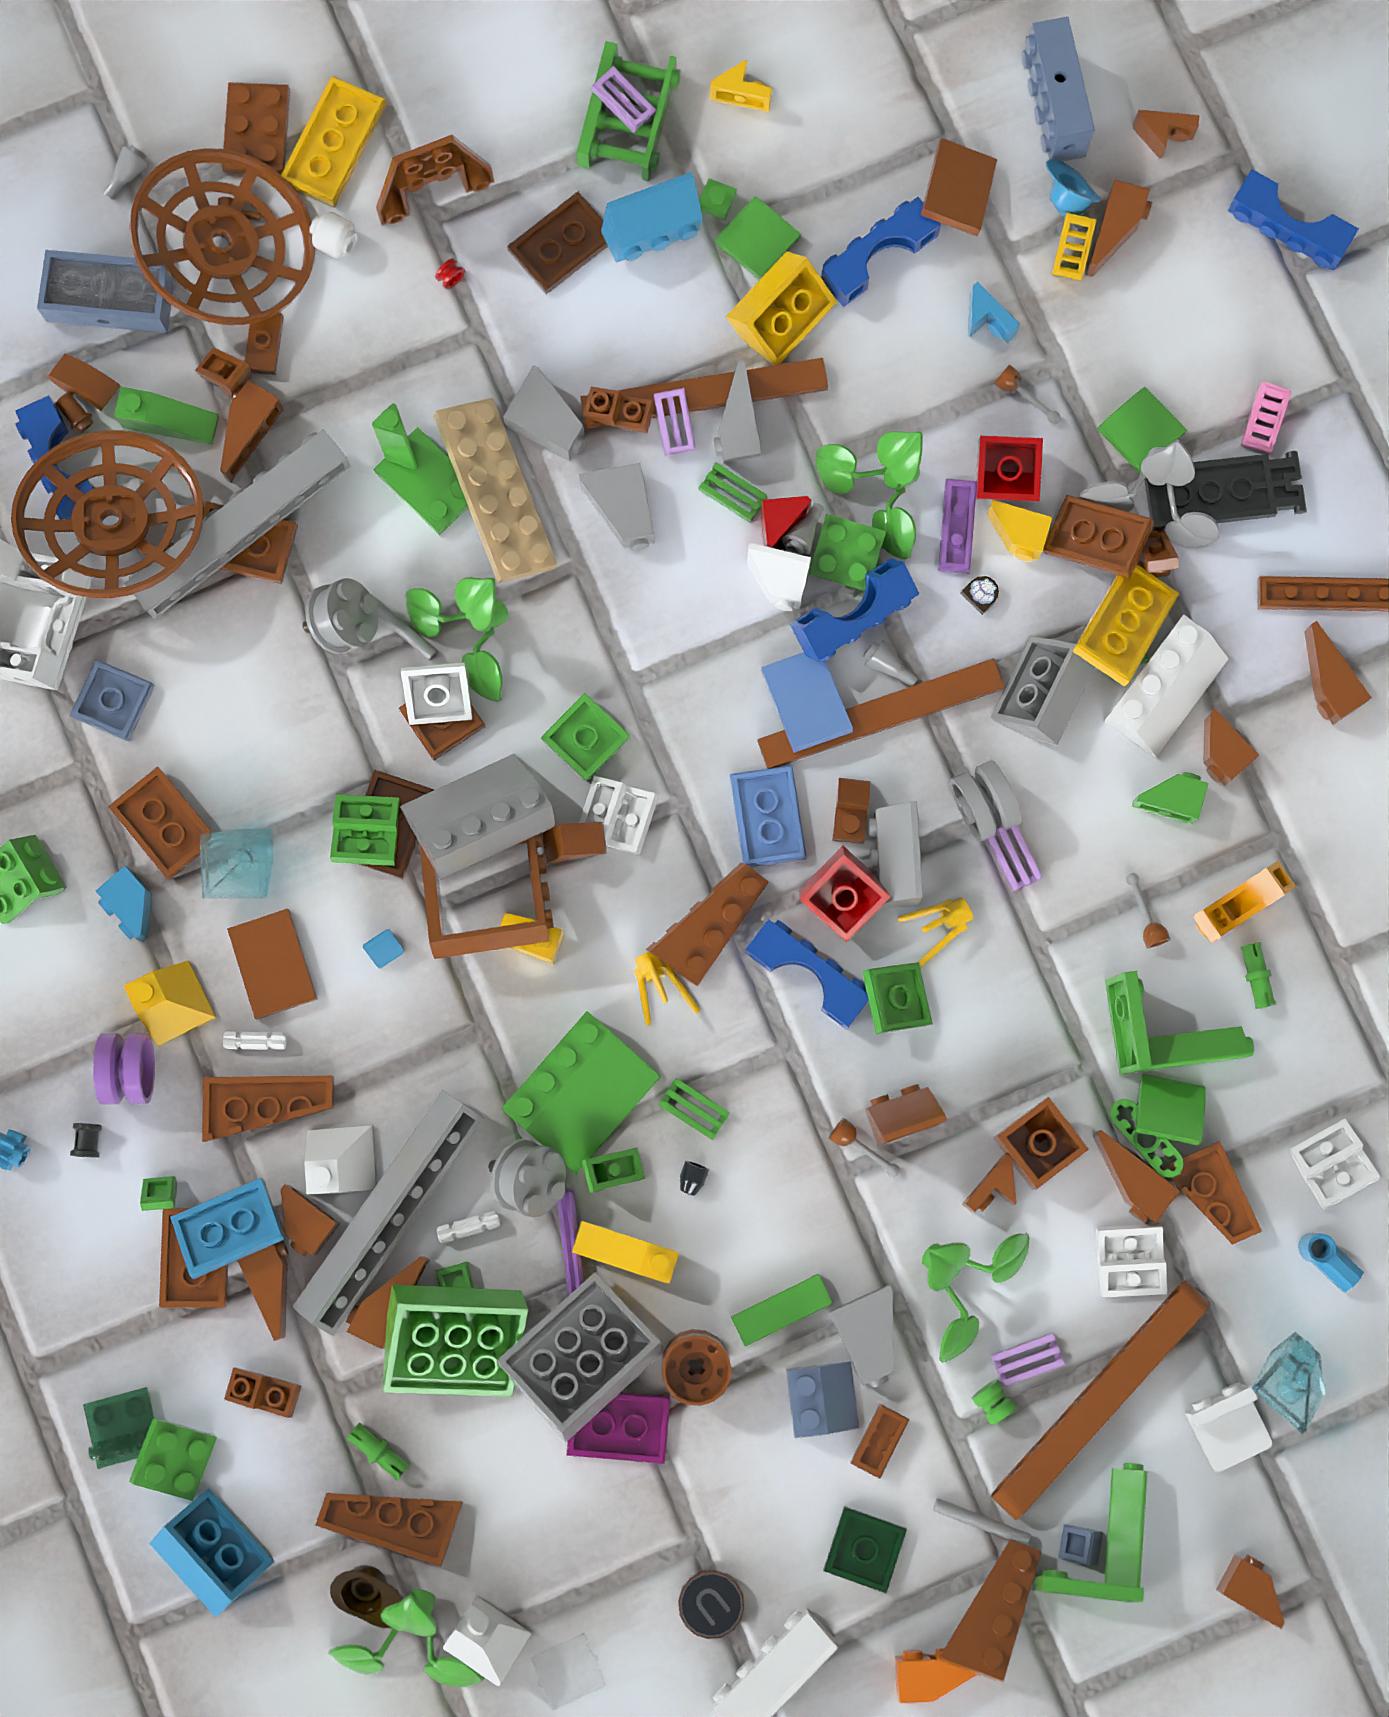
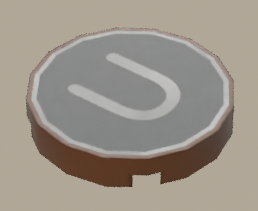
M702 1570L691 1576L683 1585L678 1600L679 1615L684 1625L695 1635L706 1639L722 1638L731 1633L740 1623L744 1611L743 1593L737 1581L729 1574L717 1570Z

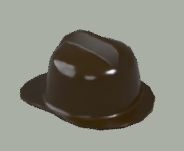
M360 1565L350 1571L342 1572L334 1578L330 1585V1596L333 1603L340 1610L380 1628H391L381 1619L382 1611L386 1607L404 1600L398 1590L387 1583L385 1575L378 1568L370 1565Z

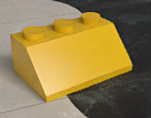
M786 251L725 317L743 341L770 364L779 365L837 303V300L807 257Z

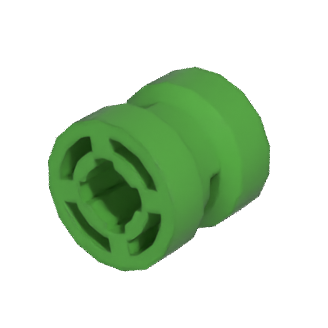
M998 1379L993 1380L972 1396L974 1403L978 1407H982L986 1412L985 1418L991 1426L1003 1420L1017 1408L1013 1399L1006 1397L1003 1393L1004 1387Z

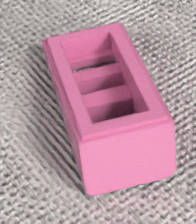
M1266 382L1260 384L1254 398L1241 446L1267 454L1272 453L1291 390ZM1260 408H1264L1270 411L1276 412V414L1274 416L1271 414L1261 412L1259 410ZM1256 420L1271 424L1272 428L1255 424ZM1252 432L1269 436L1268 441L1251 436Z

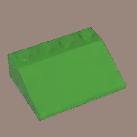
M586 1011L501 1109L543 1146L552 1147L557 1150L562 1156L565 1165L577 1174L583 1167L582 1160L589 1159L594 1155L661 1076L600 1021Z
M392 1284L387 1313L383 1393L512 1397L515 1384L496 1361L524 1336L528 1307L521 1290Z

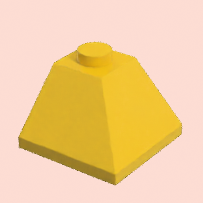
M190 961L154 970L123 985L137 1016L157 1046L216 1018Z

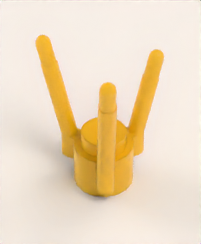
M960 897L955 901L948 899L941 904L898 917V921L903 922L941 911L940 918L923 926L921 930L927 932L942 924H945L948 929L954 927L950 933L918 961L920 968L959 933L968 929L966 923L974 918L970 907L963 898Z
M650 952L635 958L638 968L633 971L638 981L646 1025L649 1026L651 1024L644 978L647 982H654L662 1002L667 1003L668 997L660 980L665 975L663 970L695 1013L700 1012L694 999L669 966Z

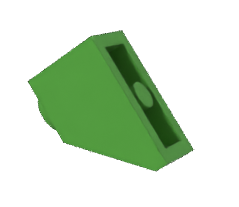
M1183 772L1182 775L1177 774L1139 794L1133 800L1132 807L1194 824L1199 819L1208 783L1200 781L1201 777L1199 775Z

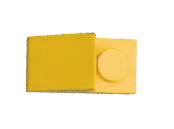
M744 60L711 81L710 100L769 112L772 101V87L759 81L745 82L748 60Z

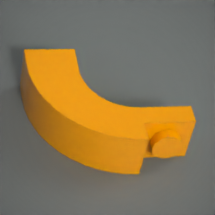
M1276 861L1194 915L1193 918L1196 920L1201 934L1213 943L1290 892L1296 885L1280 862Z

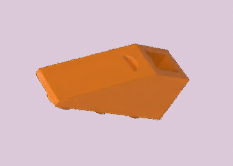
M944 1648L936 1649V1654L922 1655V1650L902 1651V1656H895L896 1692L899 1704L934 1702L978 1674L938 1660Z

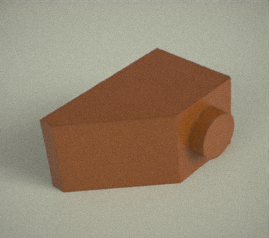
M1215 709L1204 720L1203 763L1207 766L1206 771L1215 782H1222L1226 786L1254 761L1259 754Z
M284 1184L280 1191L286 1236L292 1240L290 1246L303 1256H306L308 1253L317 1255L339 1227L340 1223L292 1186Z
M1246 1554L1244 1560L1234 1555L1216 1590L1282 1629L1285 1622L1272 1578L1269 1574L1262 1571L1265 1564Z

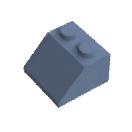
M851 1361L786 1369L795 1438L827 1435L859 1428Z

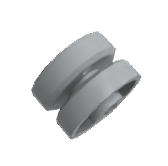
M990 760L977 766L975 778L964 772L950 779L951 791L959 812L977 841L982 842L996 834V824L1007 830L1021 823V813L1014 793L1003 772L994 761Z

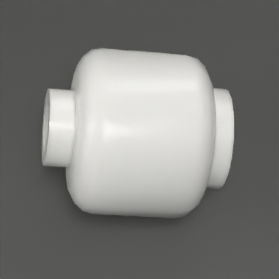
M327 212L321 218L317 216L310 226L309 232L312 234L313 246L333 258L349 255L356 244L357 233L355 232L354 224L334 212Z

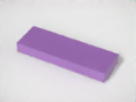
M946 479L938 571L970 573L977 490L976 481Z

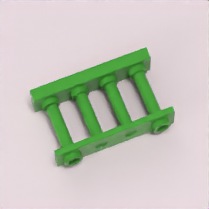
M605 41L595 82L614 66L621 73L661 81L663 86L660 98L640 93L656 109L653 125H641L635 133L618 117L609 116L608 112H605L606 105L592 91L576 152L578 166L590 168L592 157L597 158L599 155L642 165V180L649 181L651 171L656 172L660 153H657L656 149L672 87L678 88L681 70L677 69L675 56H670L667 70L622 60V57L618 56L617 43ZM602 86L616 100V98L604 86ZM617 88L633 105H637L623 89ZM609 128L649 137L646 152L642 153L602 144L601 140L597 139L599 130Z

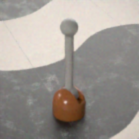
M1009 364L994 384L1005 392L1017 390L1048 416L1049 422L1057 423L1060 420V414L1057 411H1051L1021 386V376L1012 365Z
M1130 873L1126 877V881L1132 886L1147 922V926L1143 931V940L1146 948L1149 949L1162 945L1171 940L1169 933L1162 924L1153 922L1138 885L1139 877L1135 873Z
M845 1118L839 1121L829 1136L831 1141L840 1146L853 1144L887 1169L889 1176L895 1177L899 1174L900 1169L898 1165L888 1163L856 1139V1128L851 1122Z

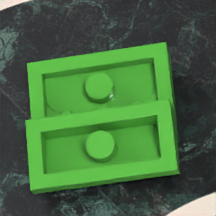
M1143 387L1121 405L1097 428L1139 473L1142 461L1148 456V452L1152 448H1165L1176 439H1180L1187 431L1146 387Z
M336 794L332 819L331 862L395 866L399 824V798Z
M1142 1073L1136 1103L1138 1111L1135 1132L1199 1146L1202 1142L1204 1126L1205 1087Z

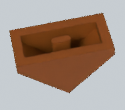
M603 822L559 824L543 832L546 864L607 854Z

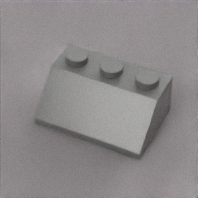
M1030 636L991 719L1033 740L1058 745L1095 666L1073 652L1076 645L1074 643Z
M917 801L878 808L875 810L874 818H869V836L875 837L876 849H871V868H877L878 881L891 895L880 908L918 906L923 898Z

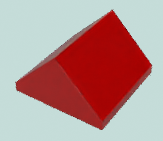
M808 496L762 500L761 525L764 546L783 550L782 538L800 520L806 517L811 508L812 499Z

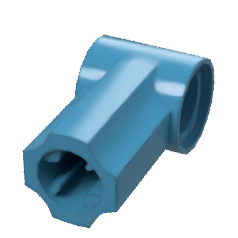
M1308 1233L1300 1239L1298 1249L1302 1258L1311 1262L1343 1293H1346L1360 1281L1364 1272L1336 1246L1330 1236L1320 1233ZM1317 1239L1323 1245V1251L1318 1257L1314 1256L1311 1249L1313 1242Z

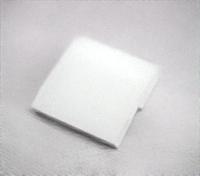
M594 776L579 823L603 822L606 846L640 856L659 796L653 792L626 786L622 782Z
M1346 1119L1337 1122L1289 1149L1298 1170L1323 1211L1380 1179V1174L1362 1150V1142Z
M1161 1224L1096 1227L1098 1273L1102 1298L1167 1294L1166 1261L1164 1260L1163 1227Z

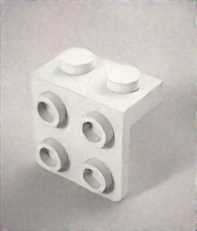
M1240 1383L1232 1384L1221 1390L1222 1395L1212 1400L1210 1397L1198 1400L1192 1404L1193 1409L1185 1412L1212 1470L1216 1472L1232 1467L1272 1446V1440L1253 1403L1258 1398L1251 1386L1240 1385Z

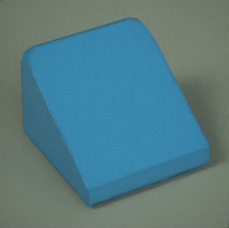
M386 929L362 946L378 968L384 967L404 953L403 947L390 929Z

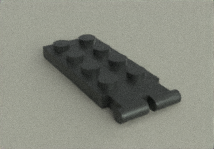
M1290 451L1285 453L1286 458L1269 460L1268 454L1193 462L1195 466L1193 480L1182 486L1173 485L1179 516L1182 517L1190 512H1200L1211 516L1217 523L1275 517L1278 510L1294 509V514L1306 513L1307 508L1303 485H1292L1291 481L1302 478L1298 452ZM1145 478L1149 515L1154 521L1152 530L1165 529L1168 523L1175 521L1171 514L1167 484L1153 485L1148 481V478Z

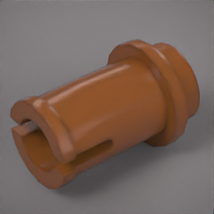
M71 392L64 394L55 402L56 407L62 411L72 424V430L82 433L93 425L92 414L85 412Z

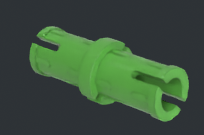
M1261 942L1241 946L1248 973L1245 975L1246 982L1250 981L1256 1005L1255 1009L1276 1005L1269 977L1272 975L1271 971L1266 968Z
M360 1422L346 1438L369 1457L367 1460L370 1463L376 1462L393 1476L396 1481L410 1465L409 1462H406L388 1447L389 1443L385 1439L379 1440L362 1426Z

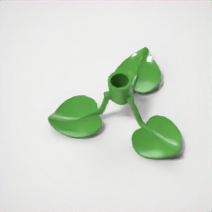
M890 431L881 436L877 445V455L880 463L885 468L865 472L855 471L857 458L847 447L839 444H828L820 447L815 453V461L820 478L824 485L836 494H844L852 490L854 478L884 475L885 484L889 488L895 489L896 492L887 502L886 510H878L873 514L872 527L886 531L882 548L886 552L901 559L911 558V551L916 539L915 523L912 516L905 509L900 507L893 508V504L900 495L906 492L905 486L917 481L920 476L919 466L922 457L923 433Z
M467 577L460 580L455 587V598L458 607L463 612L448 616L440 615L442 610L441 602L431 591L423 588L408 590L405 594L407 612L413 626L423 636L434 637L441 632V622L463 618L470 620L476 630L484 631V635L474 645L473 653L463 655L462 663H465L468 669L470 687L477 694L491 701L497 702L502 700V672L500 665L492 654L487 651H480L485 641L495 634L493 628L507 622L509 617L505 604L500 600H495V578Z
M1028 1233L1015 1234L1005 1239L995 1251L992 1264L988 1266L969 1260L970 1248L964 1243L944 1245L935 1243L925 1251L922 1257V1264L928 1268L927 1279L929 1287L934 1291L945 1289L961 1314L959 1319H955L950 1323L944 1333L939 1355L940 1362L950 1361L967 1350L975 1340L979 1330V1319L974 1315L968 1317L967 1310L950 1287V1284L965 1265L987 1273L993 1272L992 1280L996 1283L1010 1279L1019 1271L1027 1256L1029 1249Z
M422 1589L411 1590L410 1595L404 1600L388 1606L382 1611L381 1619L393 1629L380 1650L372 1653L370 1649L364 1646L344 1645L330 1649L328 1652L341 1665L352 1671L362 1674H376L383 1670L384 1663L379 1659L383 1657L398 1631H408L420 1636H427V1652L430 1663L425 1665L424 1671L435 1681L453 1687H466L478 1684L485 1679L484 1676H481L457 1658H437L435 1656L433 1635L436 1633L437 1626L435 1619L431 1618L436 1597L431 1592Z

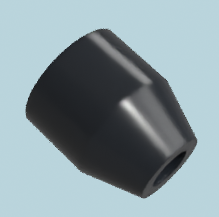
M685 1161L680 1174V1191L695 1196L704 1186L709 1169L698 1163Z

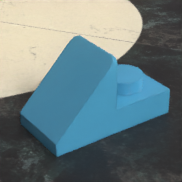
M977 281L973 285L970 294L968 336L973 335L987 322L990 332L996 338H1002L1008 344L1016 337L1020 324Z

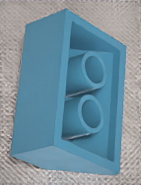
M692 172L607 203L601 232L616 263L623 260L633 261L644 252L650 250L660 251L671 242L679 239L686 241L697 235L703 217Z
M209 1488L168 1522L149 1543L215 1618L275 1562Z

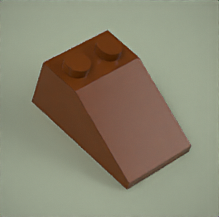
M919 1084L901 1089L902 1096L890 1100L887 1094L870 1100L872 1106L866 1108L865 1112L877 1146L948 1121L929 1087L920 1089Z

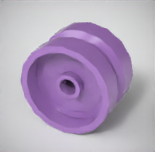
M118 1033L99 1035L95 1045L93 1061L94 1088L99 1104H120L124 1096L130 1104H148L150 1102L155 1080V1057L150 1034L130 1033L125 1041Z

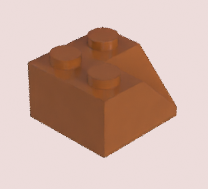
M1049 1097L993 1137L1002 1151L1012 1158V1164L1032 1190L1038 1189L1089 1150Z

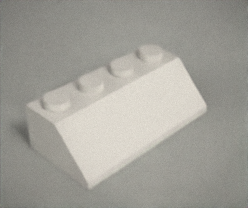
M1183 614L1104 722L1156 758L1229 658L1208 631Z
M807 1608L801 1614L797 1610L784 1623L787 1629L778 1638L772 1635L761 1646L760 1650L763 1653L754 1662L749 1659L740 1667L736 1673L739 1678L731 1686L727 1683L724 1684L713 1696L715 1703L712 1705V1711L717 1717H772L838 1649L833 1635Z

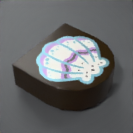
M980 576L973 579L960 594L983 615L997 600L999 589L993 579Z

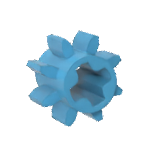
M10 1129L7 1134L0 1132V1168L10 1171L13 1165L20 1168L24 1164L30 1152V1146L24 1143L27 1138L26 1135Z

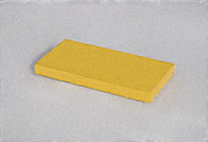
M331 76L281 176L296 191L335 207L387 105L386 99Z
M1136 565L1131 579L1117 575L1075 645L1073 652L1125 687L1132 679L1180 593L1151 573H1148L1139 565Z

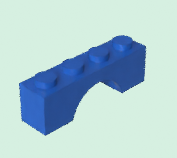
M1253 169L1249 172L1228 209V212L1232 213L1238 221L1250 223L1257 227L1263 235L1282 241L1290 250L1296 253H1303L1312 258L1317 265L1332 270L1336 268L1359 230L1356 226L1334 214L1313 223L1293 219L1280 205L1278 183Z
M916 197L911 202L906 200L895 209L894 215L887 220L882 218L871 227L870 233L863 238L860 236L856 237L848 244L847 250L841 255L837 256V254H834L824 262L821 279L843 307L867 290L869 275L866 265L877 252L886 248L898 247L915 254L938 237L941 223L920 215L923 201L919 197Z
M49 395L15 410L19 422L15 423L22 439H28L32 447L27 451L33 464L50 449L59 445L62 439L69 433L58 407H56L55 402ZM58 465L54 466L66 479L72 476L60 471ZM45 476L41 478V482L48 494L54 493L57 490V487ZM89 479L76 486L84 494L95 488ZM67 496L62 500L56 512L60 520H71L72 512L76 505Z
M890 558L865 574L866 588L860 604L847 615L833 617L826 611L814 608L792 622L790 626L804 654L817 661L827 660L834 656L836 649L842 645L855 642L861 637L862 632L885 622L886 616L892 612L908 607L911 604V600L919 595V592L905 563Z
M768 919L745 949V954L769 972L786 965H797L810 970L818 978L823 989L824 998L821 1011L847 1030L869 1001L865 984L856 978L850 981L841 974L844 969L829 958L825 962L816 955L818 950L811 943L804 939L801 942L797 941L790 935L792 930L779 920L773 923Z

